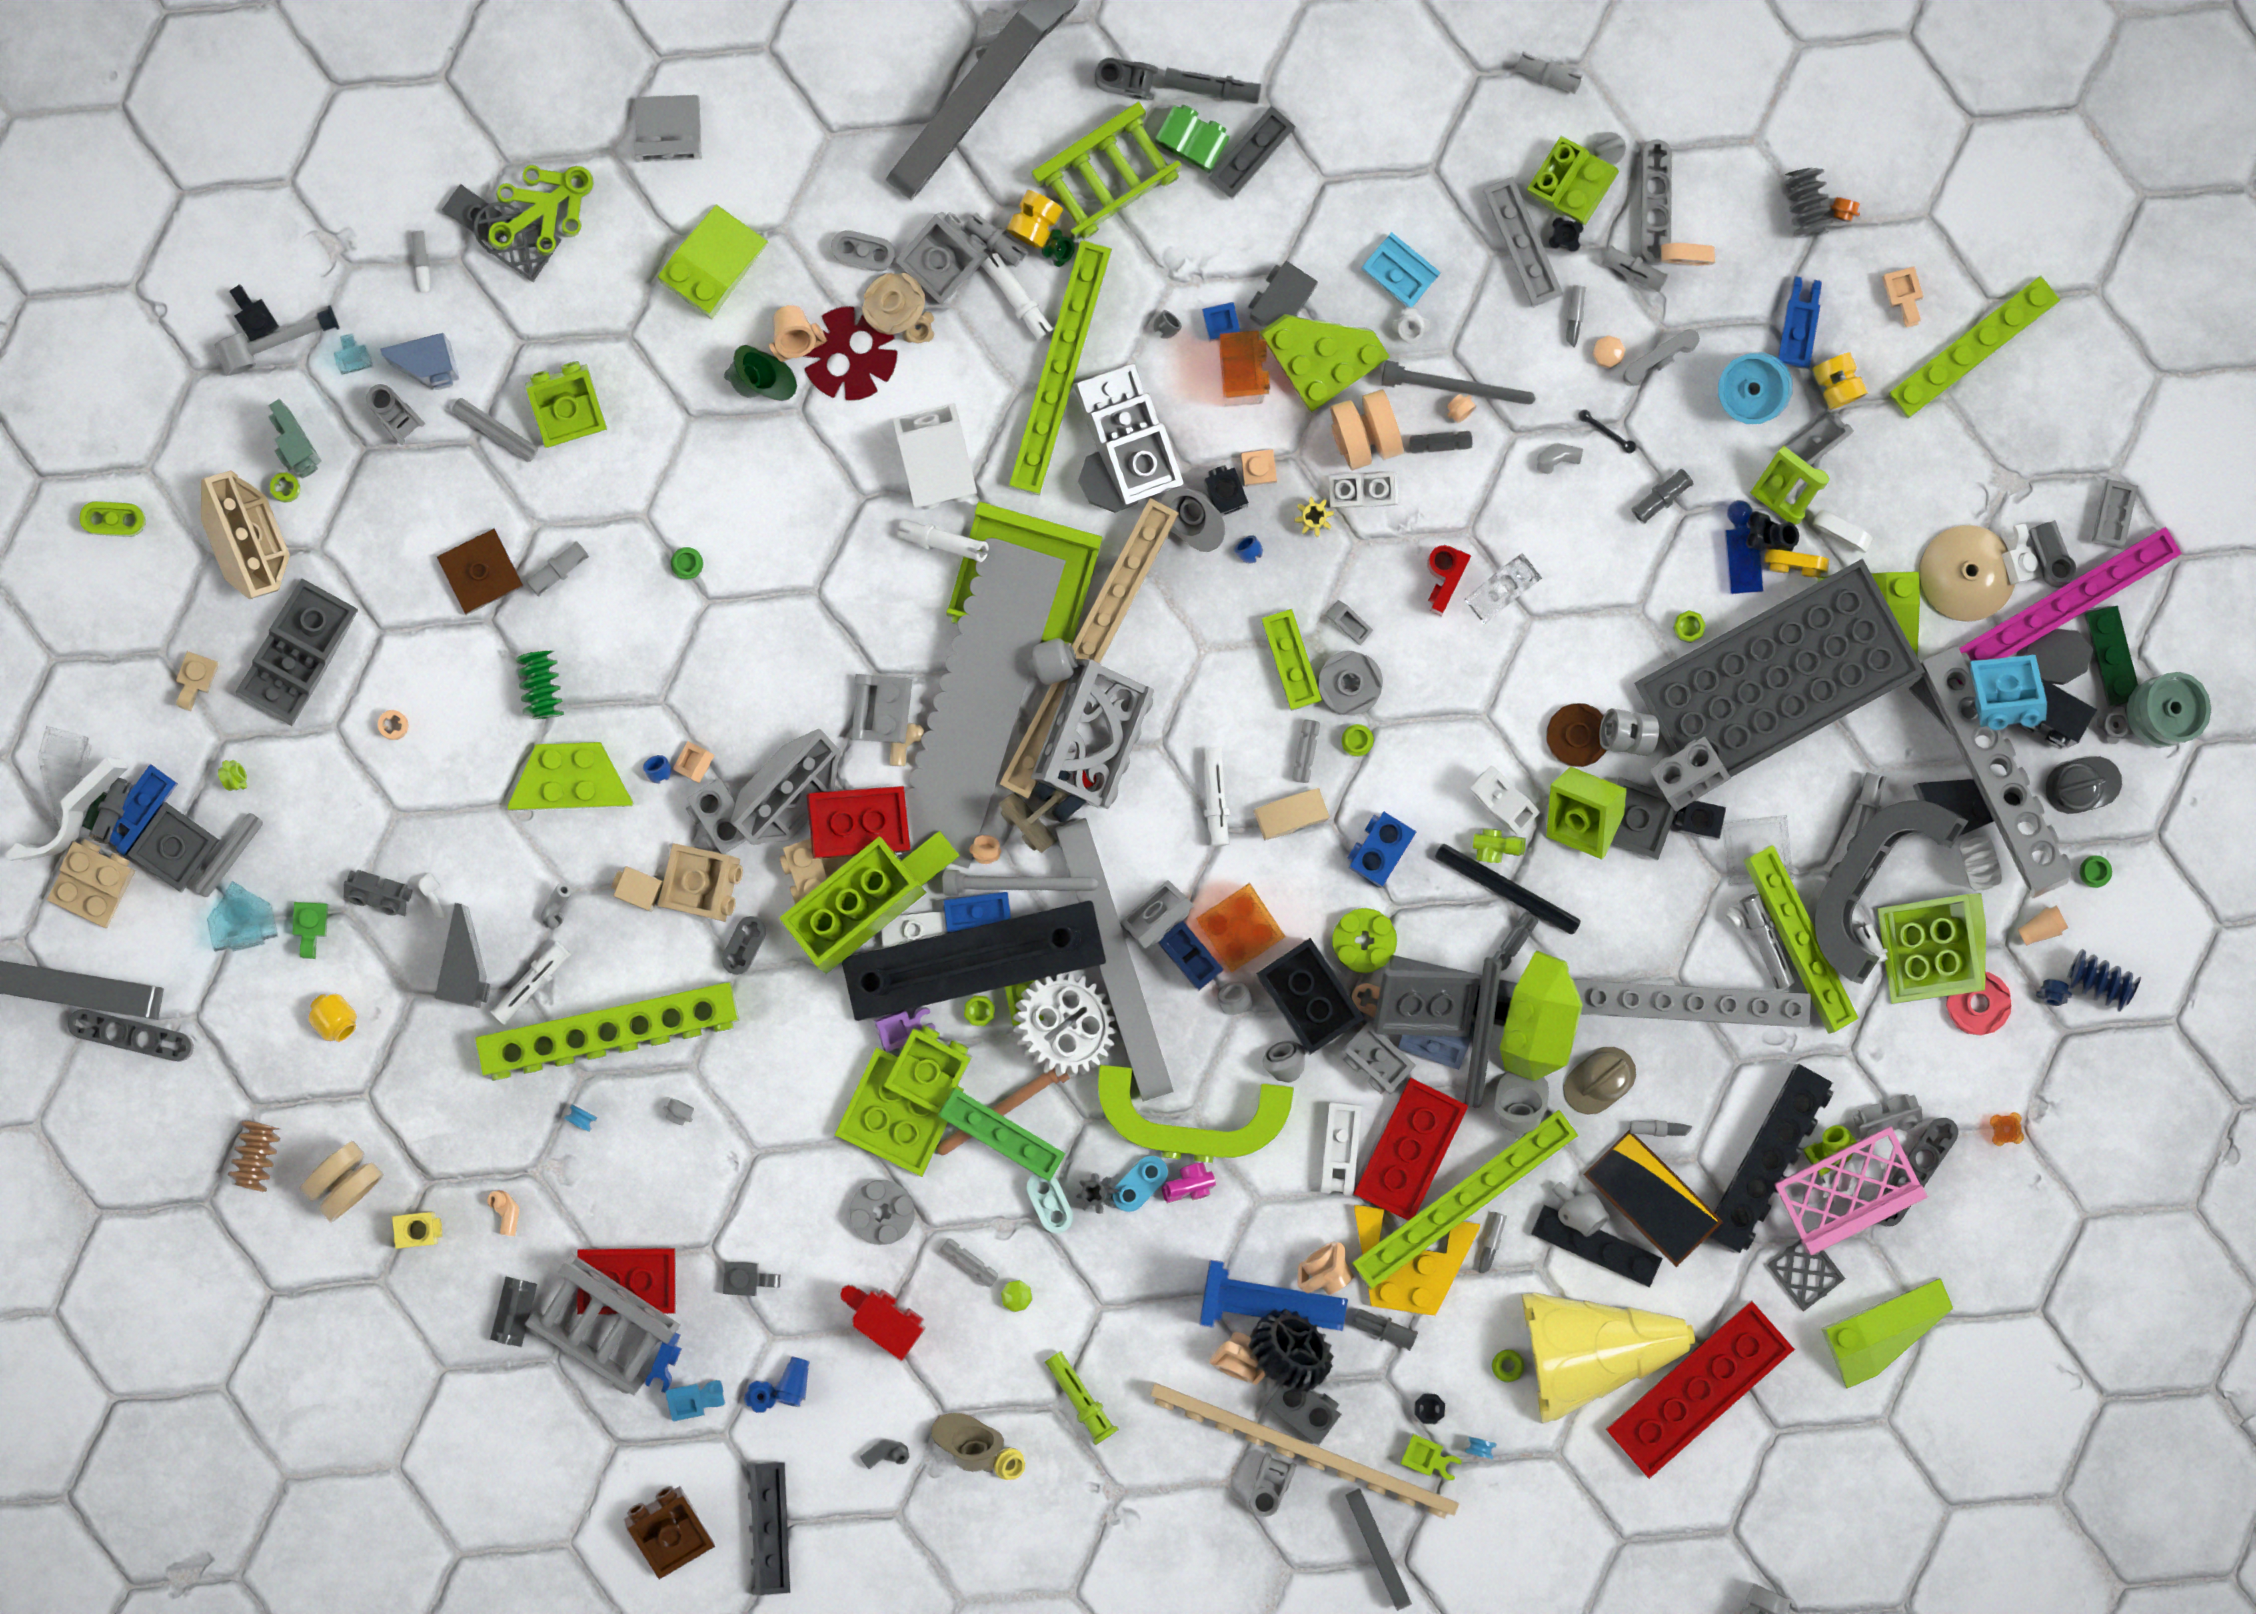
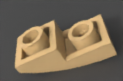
M1319 788L1283 798L1254 810L1264 841L1292 834L1299 828L1326 822L1330 818Z

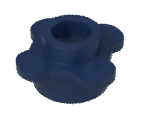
M2047 979L2043 981L2041 991H2037L2036 996L2043 999V1002L2048 1005L2061 1006L2067 1003V998H2072V993L2068 991L2069 985L2060 980Z

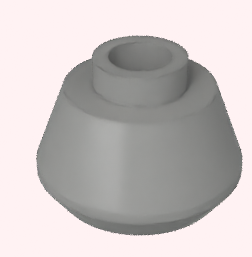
M1294 1041L1276 1043L1266 1051L1262 1061L1263 1066L1276 1080L1286 1083L1293 1082L1304 1071L1305 1049Z

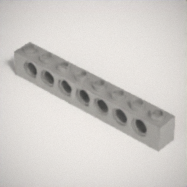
M1955 646L1923 660L1921 665L1925 673L1922 676L2032 899L2067 884L2071 878L2070 872L2073 871L2067 855H2061L2056 846V843L2059 842L2057 834L2052 825H2046L2042 817L2044 809L2037 796L2032 797L2027 787L2030 785V781L2023 767L2018 768L2013 759L2016 753L2011 741L2008 738L2003 739L2000 730H1992L1989 726L1981 727L1978 717L1967 719L1962 715L1961 709L1965 707H1971L1977 712L1975 705L1976 694L1970 672L1971 660L1966 652L1961 654L1958 646ZM1952 678L1959 679L1963 683L1964 688L1958 691L1952 690L1948 687L1947 681ZM1987 736L1991 740L1992 746L1982 748L1977 745L1975 738ZM1999 764L2005 768L2006 775L1996 777L1990 772L1989 767ZM2014 793L2020 798L2021 803L2011 806L2005 802L2004 795ZM2029 822L2033 825L2035 832L2025 835L2018 829V824ZM2035 851L2045 852L2049 857V862L2045 864L2037 863L2033 859L2032 853Z
M1573 980L1583 1004L1581 1011L1583 1015L1802 1028L1809 1027L1811 994Z

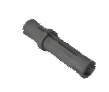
M1167 67L1163 88L1222 97L1223 101L1234 99L1258 104L1261 84L1235 80L1233 76L1228 75L1226 78Z

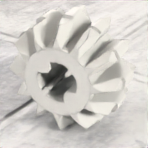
M1978 835L1961 842L1959 849L1970 888L1974 891H1984L1999 885L2002 875L1991 838L1987 835L1980 837Z

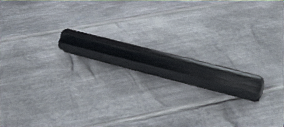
M1447 844L1440 845L1435 854V858L1438 861L1569 934H1574L1581 923L1579 918Z

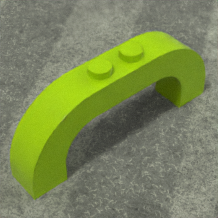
M1100 1065L1099 1099L1103 1112L1110 1124L1128 1141L1147 1149L1162 1151L1161 1157L1181 1159V1153L1193 1154L1194 1161L1213 1163V1157L1235 1158L1254 1153L1269 1144L1278 1135L1287 1121L1292 1106L1294 1087L1261 1084L1256 1114L1246 1126L1239 1130L1224 1132L1156 1124L1140 1116L1131 1102L1130 1084L1132 1068Z

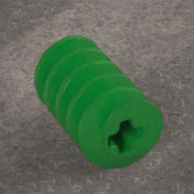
M555 651L530 652L516 658L518 664L526 665V667L517 672L518 676L528 678L521 682L519 687L529 691L521 696V701L531 704L522 710L524 715L532 716L533 718L531 719H547L564 715V711L554 709V706L563 702L562 699L552 695L561 689V686L551 684V680L559 677V673L549 671V668L558 664V661L549 659L547 655Z

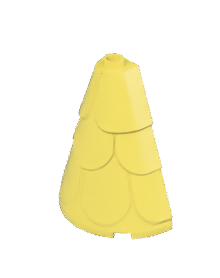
M1540 1293L1521 1294L1526 1327H1529L1539 1389L1537 1397L1542 1423L1557 1421L1591 1401L1603 1398L1636 1378L1642 1379L1689 1352L1690 1345L1695 1344L1693 1326L1686 1325L1685 1320L1632 1307L1621 1309L1586 1300L1581 1302Z

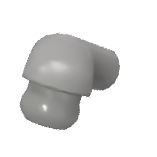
M1555 443L1540 452L1537 458V469L1541 473L1549 474L1553 472L1554 466L1561 461L1580 464L1583 449Z
M566 883L557 885L541 913L543 923H547L551 929L557 928L564 921V917L559 911L572 893L571 887Z

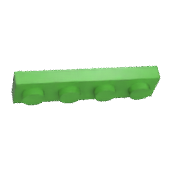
M954 1087L937 1115L1048 1182L1051 1181L1066 1153Z

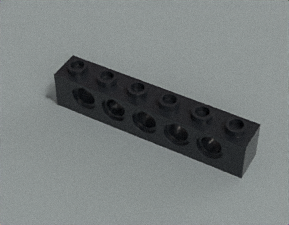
M1801 1064L1794 1065L1714 1212L1723 1222L1708 1238L1739 1254L1742 1249L1747 1251L1756 1236V1233L1752 1232L1758 1220L1763 1222L1772 1207V1205L1768 1204V1201L1773 1192L1778 1194L1774 1183L1786 1178L1787 1176L1783 1175L1788 1164L1794 1165L1803 1150V1148L1799 1147V1144L1804 1135L1810 1137L1818 1123V1120L1814 1117L1819 1107L1821 1106L1825 1109L1832 1098L1834 1091L1830 1090L1833 1082ZM1798 1094H1803L1809 1099V1108L1803 1113L1798 1112L1793 1105L1794 1098ZM1784 1122L1791 1124L1794 1129V1135L1789 1141L1782 1140L1778 1135V1128ZM1767 1151H1773L1778 1156V1165L1772 1170L1767 1169L1762 1163V1157ZM1752 1179L1759 1180L1763 1185V1192L1757 1198H1753L1747 1193V1184ZM1739 1207L1743 1208L1748 1216L1746 1223L1740 1227L1734 1225L1731 1220L1733 1210Z

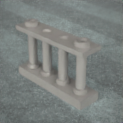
M571 1254L558 1271L559 1274L564 1276L565 1282L544 1315L535 1311L525 1325L531 1328V1332L536 1337L542 1340L548 1339L612 1381V1385L618 1391L625 1394L630 1393L634 1396L644 1383L636 1375L657 1342L663 1341L668 1344L681 1325L588 1263ZM582 1288L591 1294L592 1300L570 1333L556 1324L555 1320L574 1290ZM608 1305L618 1312L619 1318L597 1351L582 1341L602 1307ZM637 1324L646 1330L645 1333L647 1335L626 1368H623L609 1359L629 1325Z

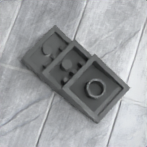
M301 578L270 627L269 635L255 655L251 668L236 690V696L293 726L340 646L358 612V608Z

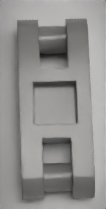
M1687 329L1631 363L1623 374L1624 382L1629 386H1636L1642 381L1647 371L1654 367L1660 371L1673 363L1675 360L1672 356L1680 351L1684 353L1692 352L1700 341L1699 334L1693 329Z

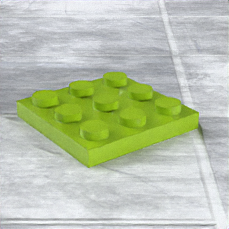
M876 1047L834 1135L923 1177L948 1122L938 1117V1114L884 1087L898 1057ZM959 1086L956 1087L958 1090L962 1092L964 1091L963 1088Z

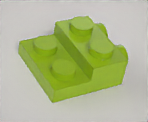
M579 361L569 362L561 366V372L549 375L547 370L532 374L530 376L531 381L525 383L545 448L607 430L587 364L580 366Z
M923 1025L921 1029L913 1028L884 1087L938 1114L953 1087L956 1088L972 1056L967 1054L969 1050L967 1046L955 1040H951L950 1044H947L938 1039L940 1035L938 1031Z

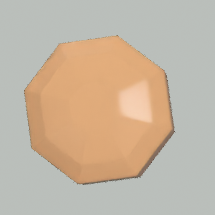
M1607 335L1597 340L1592 355L1599 366L1610 369L1622 362L1625 348L1620 339Z

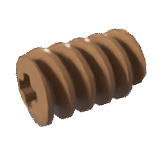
M242 1121L241 1125L247 1128L249 1133L239 1134L238 1138L244 1141L246 1145L235 1147V1151L240 1153L242 1158L232 1159L231 1163L237 1166L239 1171L228 1172V1176L236 1181L233 1185L266 1192L267 1188L259 1183V1181L270 1179V1175L263 1168L273 1167L274 1165L271 1160L266 1158V1155L277 1154V1150L269 1144L280 1141L281 1138L273 1133V1130H279L280 1128L253 1121Z

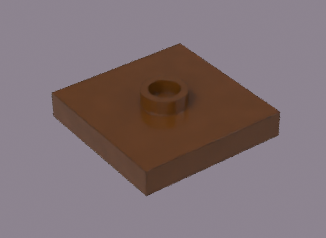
M495 528L437 556L465 615L524 587Z

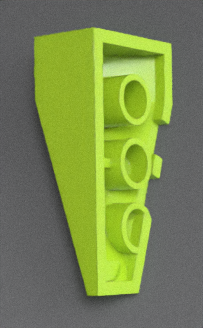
M1941 1278L1821 1328L1846 1389L1878 1376L1953 1309Z

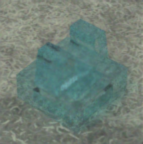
M353 333L340 336L343 350L334 352V357L342 375L373 367L370 353L365 344L358 346Z

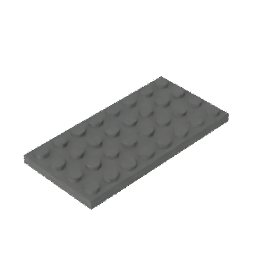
M1862 558L1638 680L1634 684L1651 715L1657 718L1659 730L1673 755L1683 750L1691 741L1699 740L1706 736L1730 777H1733L1925 673ZM1708 760L1701 761L1697 767L1705 765Z

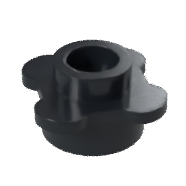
M1556 218L1552 222L1554 231L1553 236L1549 239V245L1553 249L1562 247L1567 248L1570 252H1576L1580 248L1578 240L1580 233L1583 232V225L1577 221H1564L1563 218ZM1564 232H1568V233H1569V237H1568V238H1565V237L1563 236V233H1564Z

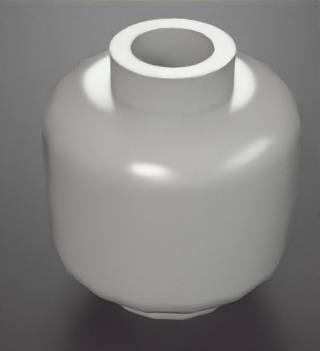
M1060 638L1034 646L1032 649V659L1027 660L1032 677H1039L1045 685H1051L1071 678L1074 674V668L1078 667L1076 654L1071 643H1065Z

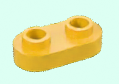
M1767 549L1765 551L1764 563L1770 565L1769 570L1773 572L1788 573L1789 569L1802 570V576L1820 578L1821 573L1828 572L1830 559L1816 555Z

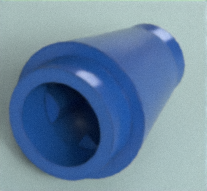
M791 1357L774 1390L777 1393L776 1401L789 1406L800 1407L802 1400L806 1399L809 1361Z

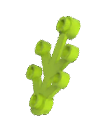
M529 165L523 170L522 180L527 186H536L540 182L559 186L551 193L515 188L509 183L500 185L496 193L497 200L500 203L511 204L513 201L534 205L509 223L497 222L493 224L488 233L490 245L498 250L509 248L513 243L514 235L543 215L541 236L537 239L536 250L541 255H550L556 246L554 230L558 204L567 197H569L567 217L562 222L561 230L567 237L577 236L581 229V221L579 220L582 197L587 196L591 192L594 183L592 174L582 166L570 167L564 173L542 170L536 165ZM534 171L537 173L538 178L536 180H529L526 173ZM578 178L582 181L583 186L576 188L572 185L571 180ZM503 189L510 190L512 197L509 199L503 198L501 191ZM567 222H574L577 225V229L569 231L565 224ZM503 233L507 240L505 242H498L495 239V234ZM548 240L552 247L545 250L540 246V242Z

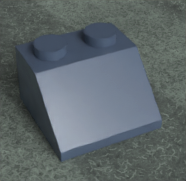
M444 333L380 349L382 356L391 366L428 387L434 386L435 390L451 387L454 380L460 379L451 343Z

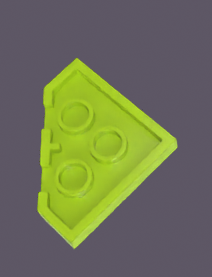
M1284 314L1259 332L1307 409L1311 412L1390 358L1375 332L1367 328H1356L1339 323L1311 320Z

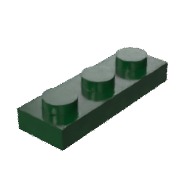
M2118 605L2085 613L2108 707L2128 703L2129 696L2135 687L2138 686Z

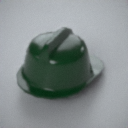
M749 345L739 346L735 350L734 361L725 371L724 378L731 382L733 388L741 396L753 398L763 395L773 400L785 401L795 394L797 389L796 377L785 362H781L777 357Z

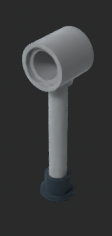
M331 305L328 306L327 310L317 313L318 317L249 343L243 333L224 338L215 343L214 346L226 376L239 374L253 368L256 365L254 354L323 329V331L334 327L337 330L340 329Z

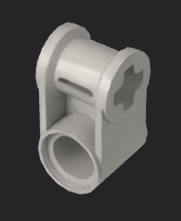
M375 385L367 392L366 401L369 408L401 445L405 443L404 438L414 429L425 425L407 403H404L387 385ZM380 392H387L391 398L389 405L385 408H377L374 405V397Z
M1266 1452L1249 1498V1506L1254 1514L1268 1517L1276 1513L1283 1495L1289 1487L1297 1464H1286L1272 1458L1271 1454ZM1272 1468V1469H1274V1470H1277V1471H1279V1472H1282V1473H1283V1476H1282V1475H1279V1474H1277V1473H1274V1472L1270 1471L1269 1469ZM1261 1493H1268L1273 1498V1506L1266 1512H1261L1255 1505L1256 1497Z

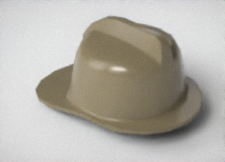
M1603 1047L1591 1054L1567 1076L1564 1092L1569 1105L1577 1112L1586 1115L1598 1114L1610 1107L1634 1085L1636 1066L1631 1056L1624 1050L1616 1047Z
M962 1413L945 1414L936 1419L932 1425L931 1436L934 1442L952 1454L956 1464L961 1469L969 1472L992 1471L996 1455L1004 1447V1438L1000 1432Z

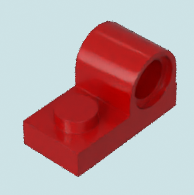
M1447 545L1438 546L1430 553L1427 561L1428 570L1434 577L1444 581L1442 586L1435 585L1428 599L1429 602L1433 603L1430 609L1431 612L1439 616L1443 615L1471 555ZM1439 554L1448 555L1452 560L1451 568L1441 570L1436 567L1435 557Z

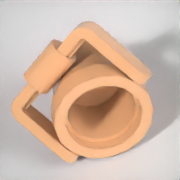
M787 305L778 309L774 314V342L770 343L769 347L779 361L784 362L791 358L804 356L815 347L826 342L823 330L816 323L810 325L804 311L800 307Z
M1334 1241L1324 1245L1298 1266V1287L1305 1293H1311L1322 1287L1328 1295H1331L1341 1290L1354 1278L1352 1271L1345 1261V1248L1340 1242L1336 1243Z
M1233 1332L1229 1341H1225L1215 1351L1209 1362L1219 1371L1257 1385L1265 1376V1372L1262 1369L1255 1372L1258 1361L1250 1357L1253 1352L1248 1346L1251 1342L1250 1336L1239 1332Z

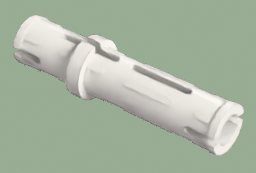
M998 253L991 256L992 259L988 257L981 266L987 271L1013 306L1017 319L1024 321L1037 342L1044 339L1043 336L1048 337L1054 331V328L1050 326L1039 311L1037 301L1030 299Z
M904 519L899 525V528L909 531H898V537L902 540L919 543L922 548L928 550L936 548L971 558L978 562H983L988 555L987 553L977 551L980 549L989 550L987 542L939 530L937 525L927 524L925 526L908 519Z
M1222 748L1202 749L1207 810H1204V817L1208 819L1209 846L1230 845L1227 816H1230V809L1226 808Z
M556 940L555 944L538 961L534 960L530 964L532 968L490 1010L494 1017L505 1025L512 1015L527 1002L546 980L549 982L553 978L552 974L572 955L570 951ZM527 985H529V986L516 998V996H517Z

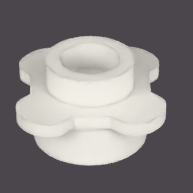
M1414 307L1406 308L1404 315L1392 323L1393 331L1399 333L1400 337L1409 344L1417 343L1422 337L1423 332L1429 331L1431 327L1429 319L1418 315ZM1413 323L1414 327L1410 328L1408 325Z

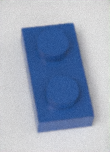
M1008 892L943 900L948 933L1011 919Z

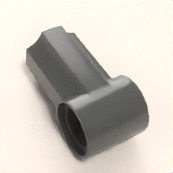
M2056 521L2047 522L2030 529L2028 533L2043 568V579L2052 587L2057 588L2066 585L2075 575L2076 564L2068 554ZM2059 563L2066 568L2067 575L2065 578H2059L2053 574V564Z

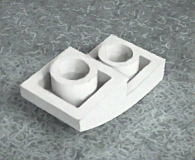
M1396 472L1329 475L1331 508L1399 505Z

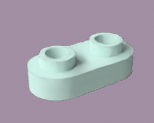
M1033 1174L1027 1183V1193L1042 1225L1052 1233L1066 1231L1073 1222V1212L1058 1180L1053 1175L1051 1181L1048 1182ZM1041 1181L1049 1184L1050 1188L1046 1194H1040L1037 1191V1185ZM1052 1212H1062L1063 1220L1061 1223L1052 1222Z

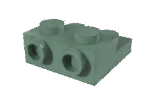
M278 399L268 405L273 412L268 417L278 433H281V436L274 439L279 446L274 451L284 467L286 466L289 471L294 469L296 474H299L301 478H305L318 469L316 465L322 462L289 407L282 400Z

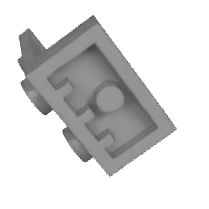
M698 95L635 98L636 142H634V154L637 162L702 159L700 100Z

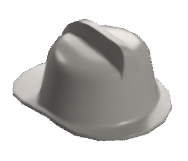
M1175 487L1167 491L1161 498V504L1179 513L1170 530L1200 552H1210L1221 545L1225 536V523L1221 513L1215 508L1210 497L1204 492L1191 490L1186 487Z
M1511 1072L1506 1073L1500 1079L1494 1104L1495 1112L1499 1116L1503 1127L1514 1132L1517 1139L1521 1138L1522 1133L1533 1131L1539 1126L1547 1109L1548 1082L1544 1077L1532 1081Z

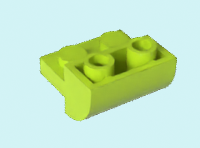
M1560 136L1527 190L1536 200L1562 217L1566 215L1586 226L1618 175L1619 170L1617 167L1590 154L1586 148Z

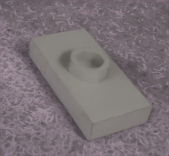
M2111 479L2105 480L2091 540L2092 543L2122 550L2125 548L2138 486Z

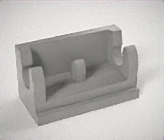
M1830 410L1784 446L1811 466L1849 437L1854 430L1849 424H1844L1841 421L1838 411L1834 410L1832 412Z

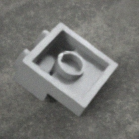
M944 212L935 214L895 260L940 305L945 304L961 284L969 279L989 256L984 251L986 248L985 243L976 235L972 234L969 237L961 229L963 226L962 221L951 212L947 215Z

